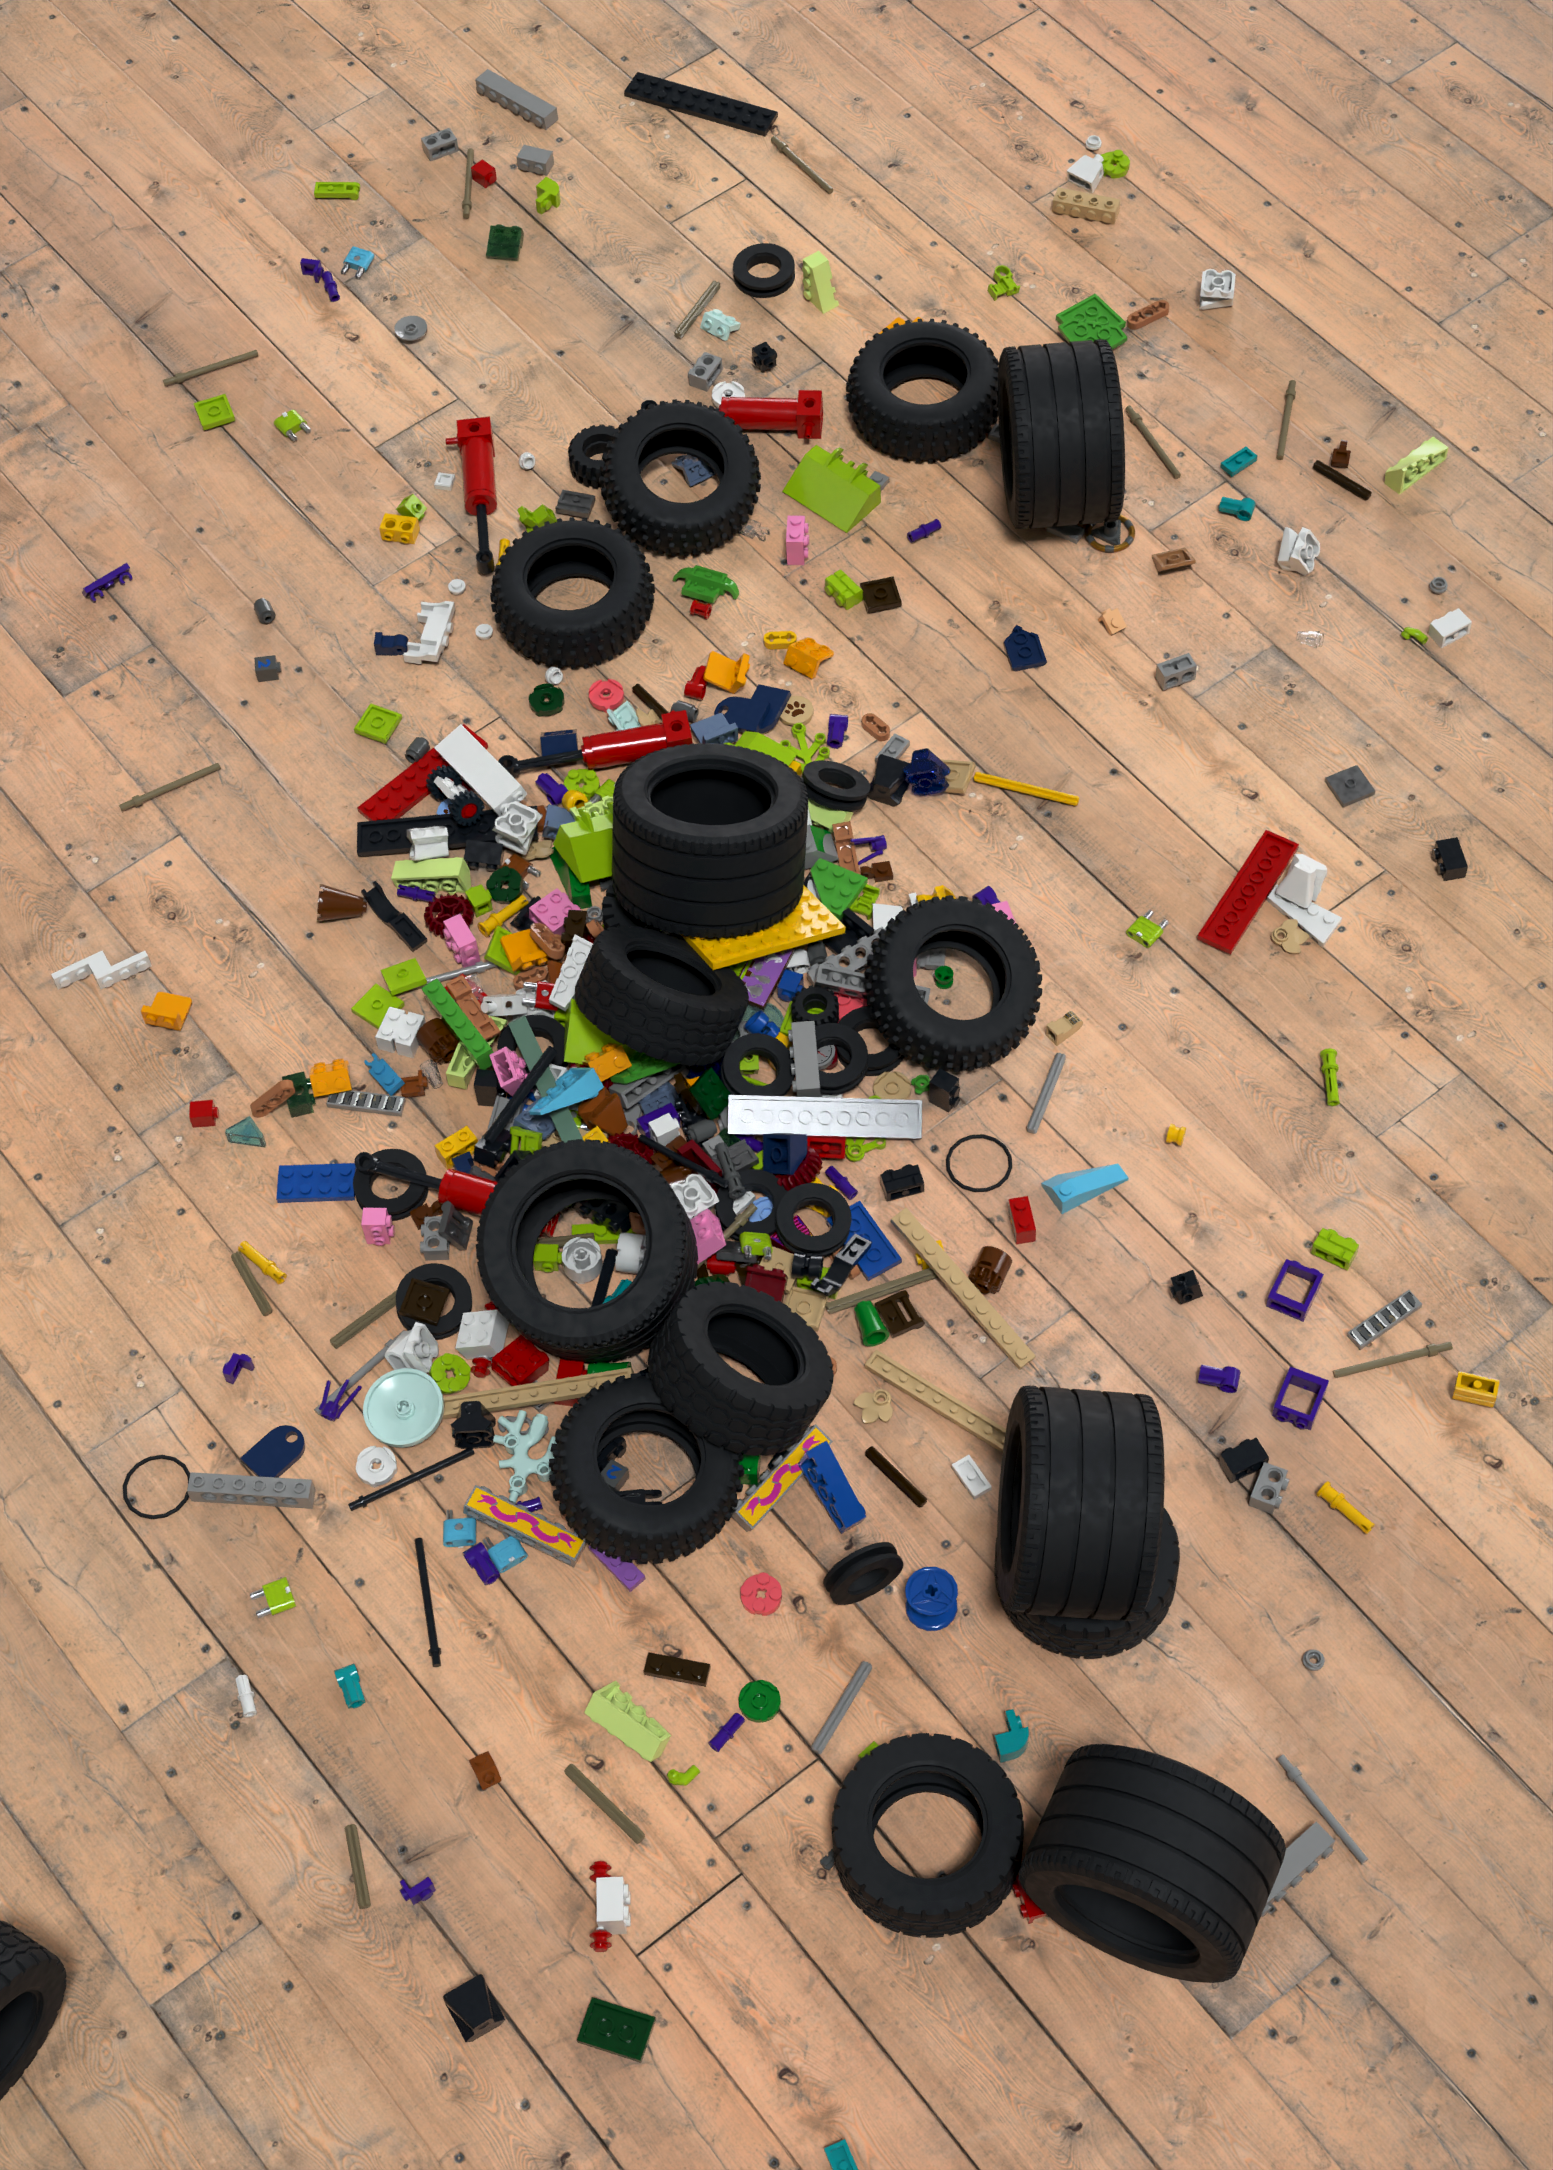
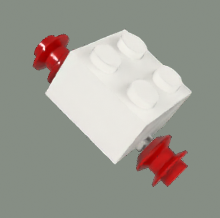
M492 1301L485 1304L484 1308L487 1311L463 1313L455 1347L466 1359H473L472 1363L475 1366H472L470 1369L474 1376L484 1378L490 1374V1370L487 1368L491 1367L492 1363L487 1358L494 1357L503 1349L509 1324Z
M597 1861L589 1867L591 1871H594V1874L589 1878L596 1883L598 1925L596 1930L590 1934V1938L594 1939L590 1947L595 1952H606L608 1948L612 1947V1944L607 1942V1939L611 1938L612 1935L627 1934V1927L631 1926V1914L629 1913V1906H627L631 1905V1894L629 1885L625 1884L623 1877H611V1875L607 1874V1871L611 1870L612 1867L607 1865L605 1861Z

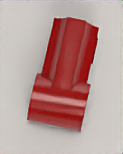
M701 665L696 668L691 681H687L685 685L684 696L703 700L708 683L703 678L706 666Z

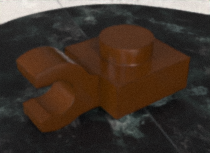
M1341 440L1339 449L1334 448L1331 466L1348 468L1351 454L1350 450H1346L1348 440Z
M890 861L872 863L871 868L868 866L860 867L861 875L868 879L874 878L875 882L893 880Z
M437 1200L431 1207H428L426 1203L409 1212L418 1230L421 1229V1224H424L425 1217L443 1214L442 1204H439Z

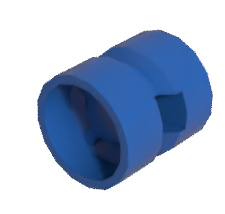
M762 1010L752 1015L744 1026L750 1034L761 1033L775 1038L780 1032V1028L773 1021L769 1022V1017Z

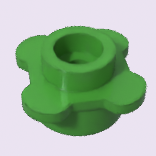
M918 1075L911 1080V1085L915 1087L916 1094L921 1095L923 1092L929 1091V1077L927 1075Z

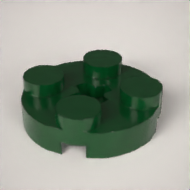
M553 684L538 685L534 688L532 694L530 693L529 695L530 708L539 717L560 713L563 710L565 703L564 693L561 688H556Z
M503 866L494 871L486 882L492 899L501 904H510L523 893V877L515 869L508 866ZM509 882L508 889H502L503 883Z

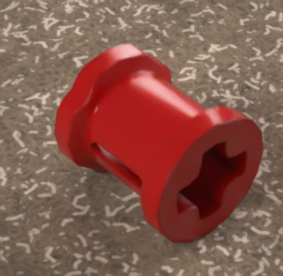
M695 599L692 602L690 614L704 616V619H708L712 611V604H703Z

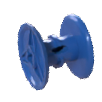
M924 1567L915 1571L909 1577L905 1586L907 1598L905 1603L906 1614L909 1620L916 1627L926 1631H938L947 1627L955 1619L958 1611L956 1600L958 1596L957 1583L950 1573L938 1567Z

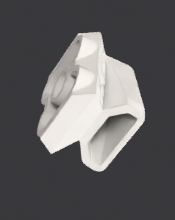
M1214 269L1203 271L1199 310L1233 306L1236 274L1230 270H1224L1221 273Z
M1285 527L1277 563L1283 570L1296 571L1306 576L1314 569V559L1320 553V543L1309 529L1302 527L1299 534H1297L1292 529Z
M517 801L508 803L505 806L504 814L495 820V827L492 829L498 833L495 837L496 842L526 855L537 823L542 816L537 810Z
M433 826L407 830V838L412 843L409 859L417 861L449 856L446 827Z
M1294 854L1287 876L1276 888L1275 893L1303 908H1308L1312 900L1316 902L1317 896L1321 892L1322 883L1327 876L1326 866L1303 854Z
M691 1174L682 1184L676 1183L671 1186L690 1220L707 1208L711 1210L714 1204L719 1202L715 1191L700 1174Z
M415 1322L412 1330L403 1331L388 1348L384 1356L394 1370L412 1368L429 1373L430 1367L433 1364L432 1359L438 1356L439 1348L437 1341L426 1325Z

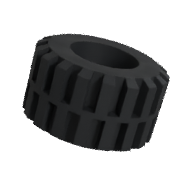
M810 985L807 989L805 987L802 988L801 992L798 991L795 997H793L791 1004L792 1022L814 1021L815 1026L839 1022L838 998L834 996L832 990L828 991L827 987L821 988V985H817V987ZM812 1008H820L824 1010L819 1014H811L807 1012L809 1009Z

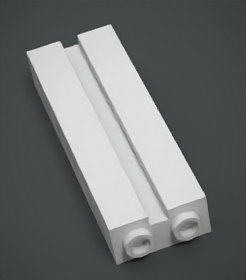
M461 724L434 747L446 763L456 771L499 817L504 814L505 806L513 801L520 802L528 795L521 784Z

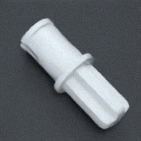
M239 1675L236 1678L239 1693L237 1698L241 1701L243 1716L246 1718L255 1716L257 1711L253 1700L254 1692L251 1691L248 1676Z

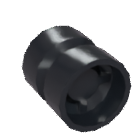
M795 1252L792 1264V1278L803 1279L807 1276L809 1280H815L816 1278L821 1280L823 1255L812 1254L808 1257L806 1253Z

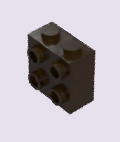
M569 910L568 917L564 918V928L566 929L561 934V942L565 946L564 954L566 956L569 947L571 948L574 935L588 941L590 931L586 926L589 922L587 911Z

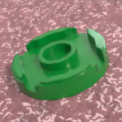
M757 1680L746 1684L738 1697L742 1715L756 1723L767 1722L773 1719L781 1707V1696L777 1687L765 1680Z

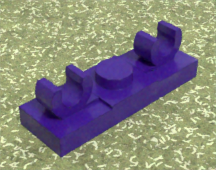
M127 563L123 564L83 588L82 594L85 598L90 595V600L93 603L96 602L94 594H98L100 598H103L104 595L101 589L104 587L105 589L110 588L115 584L114 581L119 578L121 585L125 584L122 579L123 577H127L130 581L132 580V575L129 573L130 566Z

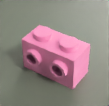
M363 1208L361 1226L367 1244L378 1246L390 1244L391 1237L395 1235V1227L392 1225V1216L388 1214L387 1208Z

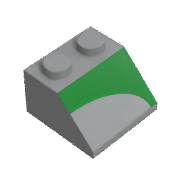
M810 824L807 825L805 869L812 868L819 858L829 862L839 860L830 831Z

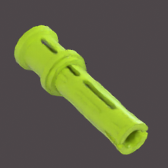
M1330 1048L1320 1052L1323 1062L1321 1070L1325 1074L1327 1104L1329 1106H1337L1340 1104L1336 1075L1339 1067L1336 1064L1337 1051Z

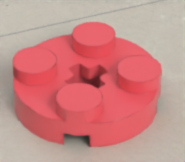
M608 679V681L603 682L598 680L589 688V702L594 708L607 713L606 710L609 708L613 711V709L619 707L624 700L623 687L616 680ZM608 693H610L609 696H607V697H604V696H603V694H608Z
M761 1572L753 1575L741 1586V1602L749 1613L767 1616L774 1613L780 1607L782 1599L781 1585L774 1577L769 1576L767 1573ZM765 1591V1598H757V1592Z

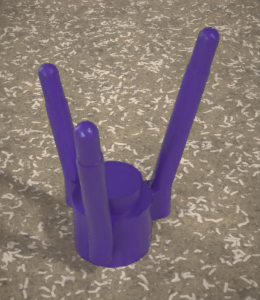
M884 835L850 840L854 842V845L869 843L871 851L875 850L873 854L860 860L858 865L878 855H882L883 850L887 849Z
M348 1379L345 1380L334 1402L329 1401L328 1403L326 1402L331 1382L329 1380L326 1382L322 1403L319 1407V1410H321L320 1415L325 1419L333 1422L336 1418L339 1419L344 1409L361 1390L362 1387L358 1386L340 1407L338 1403L349 1383Z

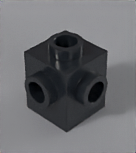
M767 342L752 348L753 363L762 372L777 366V353Z
M1194 1270L1171 1277L1173 1286L1170 1287L1174 1298L1178 1297L1180 1304L1203 1296Z

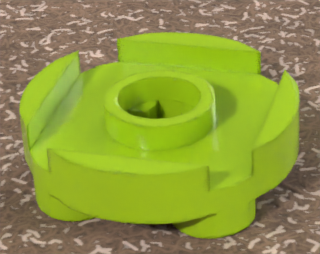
M1122 150L1101 154L1104 159L1102 162L1103 176L1109 175L1111 178L1116 179L1127 174L1130 168V160L1123 154Z
M587 769L570 770L563 783L568 791L577 790L585 794L588 801L600 787L596 772ZM581 783L586 784V785H583L582 788L579 787V784H581Z
M445 1353L433 1362L429 1370V1376L435 1380L442 1394L451 1395L452 1393L461 1392L467 1386L470 1380L471 1369L463 1358L455 1354ZM445 1370H452L455 1377L448 1379Z

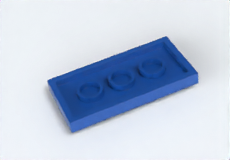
M355 1163L280 1165L276 1200L278 1203L355 1200L353 1177L357 1169Z
M861 1201L849 1206L852 1220L849 1235L844 1245L854 1234L872 1242L871 1248L856 1264L865 1278L870 1281L902 1263V1259ZM829 1217L826 1221L829 1227L832 1228L833 1219Z

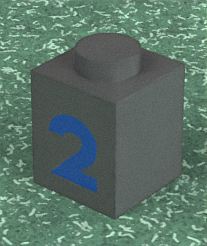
M276 655L254 658L258 682L279 680V673L282 672L281 663L277 662Z
M613 1459L609 1461L601 1472L604 1481L614 1492L620 1491L630 1477L628 1468Z

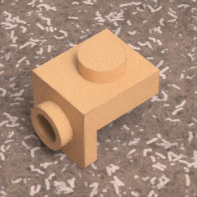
M1109 608L1101 612L1102 616L1098 618L1099 622L1103 621L1110 635L1127 627L1118 608L1114 610Z

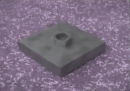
M1358 765L1325 777V783L1342 807L1375 795V789Z
M725 1241L726 1246L717 1251V1260L756 1263L759 1256L752 1255L750 1259H747L741 1250L740 1242Z

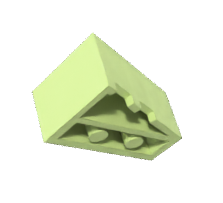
M820 251L804 258L802 267L804 297L824 314L839 306L838 301L834 299L835 287H832L830 282L832 273L829 261Z

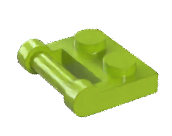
M519 1126L510 1127V1134H512L510 1155L514 1150H518L519 1136L521 1137L520 1151H531L534 1154V1151L542 1148L543 1133L522 1129Z

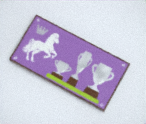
M795 947L746 962L739 977L748 990L749 1005L765 1010L796 951Z

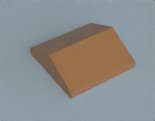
M1186 548L1152 554V559L1158 572L1196 563V560Z

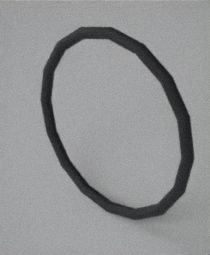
M984 1134L969 1135L959 1139L950 1148L946 1157V1170L952 1181L962 1189L972 1192H988L1000 1187L1008 1179L1012 1170V1156L1006 1145L997 1138ZM984 1138L997 1143L1008 1156L1009 1167L1006 1175L997 1184L987 1188H972L963 1185L954 1177L950 1170V1157L953 1150L962 1142L970 1139Z
M167 1455L150 1456L136 1463L127 1473L123 1483V1499L128 1508L139 1517L148 1519L165 1518L179 1511L189 1498L188 1492H186L184 1499L176 1508L164 1514L149 1515L141 1513L132 1507L127 1498V1484L130 1476L139 1466L157 1459L171 1460L180 1465L185 1471L189 1483L190 1472L184 1463L175 1457Z

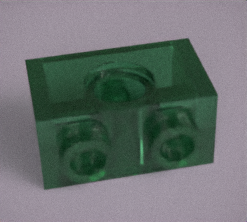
M304 1071L283 1076L282 1080L293 1081L295 1093L287 1099L291 1118L314 1113L313 1105L316 1102L313 1093L310 1094L309 1089H312L310 1078H306Z

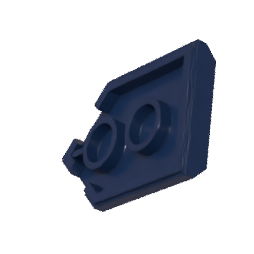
M1016 625L1009 637L1004 640V646L1012 670L1021 671L1044 666L1047 660L1038 635L1033 632L1029 633Z

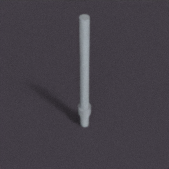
M480 961L476 962V965L426 978L427 984L436 978L442 982L458 977L462 973L468 975L478 972L479 974L485 972L486 969L497 967V965L490 961L484 963Z
M399 1335L385 1343V1347L348 1379L349 1383L344 1393L385 1358L386 1351ZM343 1384L327 1397L326 1403L329 1401L334 1402ZM320 1405L314 1409L318 1415L321 1413V1410H319Z
M1284 1754L1281 1755L1277 1760L1286 1770L1288 1778L1299 1786L1358 1861L1364 1864L1368 1860L1366 1855L1302 1778L1300 1770L1294 1767Z

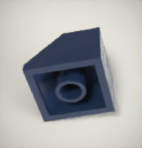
M577 729L541 732L542 756L578 750Z
M763 1134V1170L774 1174L793 1175L807 1155V1134Z

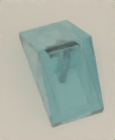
M250 1116L227 1128L225 1131L229 1143L266 1147L262 1132Z

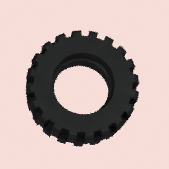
M604 424L596 427L593 425L588 429L584 428L581 430V433L578 432L571 440L568 447L570 470L578 482L583 483L587 487L592 486L593 489L601 487L599 483V476H602L600 464L605 463L603 460H593L590 457L603 452L608 453L606 450L607 443L612 441L611 436L613 433L619 432L618 428L614 429V426H605Z

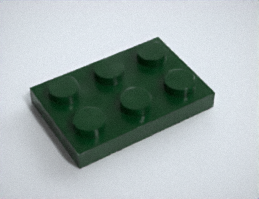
M592 1997L577 2038V2043L641 2063L656 2018Z

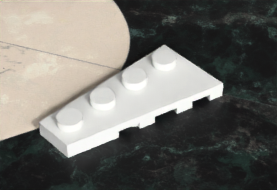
M1277 884L1267 897V902L1284 916L1287 915L1290 919H1296L1298 925L1309 934V937L1316 939L1323 948L1340 925L1342 917L1311 902L1308 908H1303L1275 893L1276 888L1279 886Z
M574 935L571 948L569 947L567 958L561 967V973L556 980L549 1003L564 1011L568 1009L570 1000L575 999V985L593 943Z

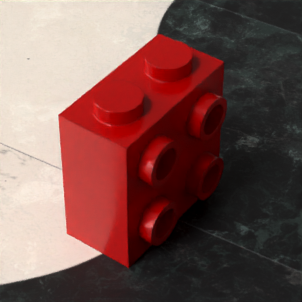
M520 1335L492 1357V1370L511 1386L530 1384L549 1370V1358L545 1352L538 1350L532 1342Z

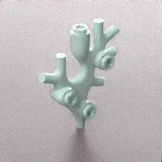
M519 1410L514 1422L509 1421L504 1416H500L497 1421L509 1433L505 1436L495 1435L493 1442L504 1445L509 1454H514L510 1459L499 1460L500 1469L510 1467L514 1469L515 1474L509 1480V1500L513 1504H516L518 1496L527 1492L526 1478L531 1473L537 1474L538 1479L542 1482L550 1481L549 1475L553 1474L549 1467V1459H555L553 1452L550 1450L552 1443L557 1444L555 1442L556 1437H551L547 1451L542 1458L531 1459L528 1456L529 1448L543 1438L547 1429L548 1417L543 1414H536L533 1417L526 1435L520 1434L527 1414L523 1410Z

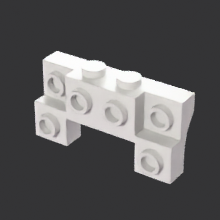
M451 601L441 603L421 602L422 610L421 613H417L418 622L426 623L420 639L421 644L407 643L408 651L403 654L405 662L422 664L423 660L438 662L440 653H443L445 646H448L449 633L453 631L451 620L455 611V604Z

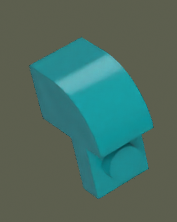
M1014 1709L1005 1711V1721L1009 1732L995 1735L994 1738L1000 1763L1020 1757L1028 1746L1029 1729L1028 1727L1022 1728L1020 1716L1015 1715Z

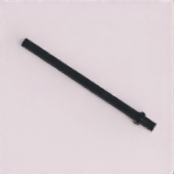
M472 1447L465 1449L364 1497L361 1495L358 1497L359 1499L349 1503L348 1506L351 1511L360 1507L365 1508L368 1503L474 1455L475 1452Z
M416 1538L414 1542L430 1644L428 1652L432 1658L433 1667H440L441 1648L438 1647L423 1539Z

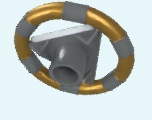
M1121 514L1117 521L1104 522V526L1093 530L1092 528L1096 523L1087 524L1085 528L1086 540L1092 547L1103 552L1114 553L1124 550L1130 546L1135 538L1134 525ZM1121 522L1129 530V536L1122 544H1120ZM1094 537L1099 538L1111 545H1102L1096 542Z

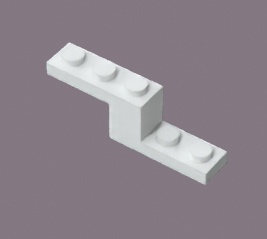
M100 951L51 975L59 990L93 974L98 986L102 990L140 971H144L152 965L146 951L113 966L110 965L103 951Z

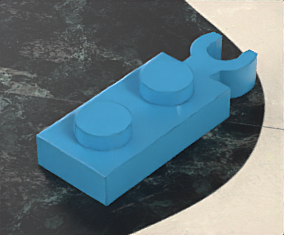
M373 1053L371 1055L374 1057V1060L370 1063L365 1060L364 1063L370 1069V1074L392 1096L405 1083L383 1058L380 1060Z

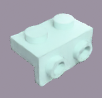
M713 309L712 311L705 312L700 328L724 341L728 340L730 332L740 328L741 323L735 321L734 317L722 314L723 312Z
M628 701L623 703L614 712L610 708L606 710L609 714V721L614 726H617L616 731L641 727L636 711Z

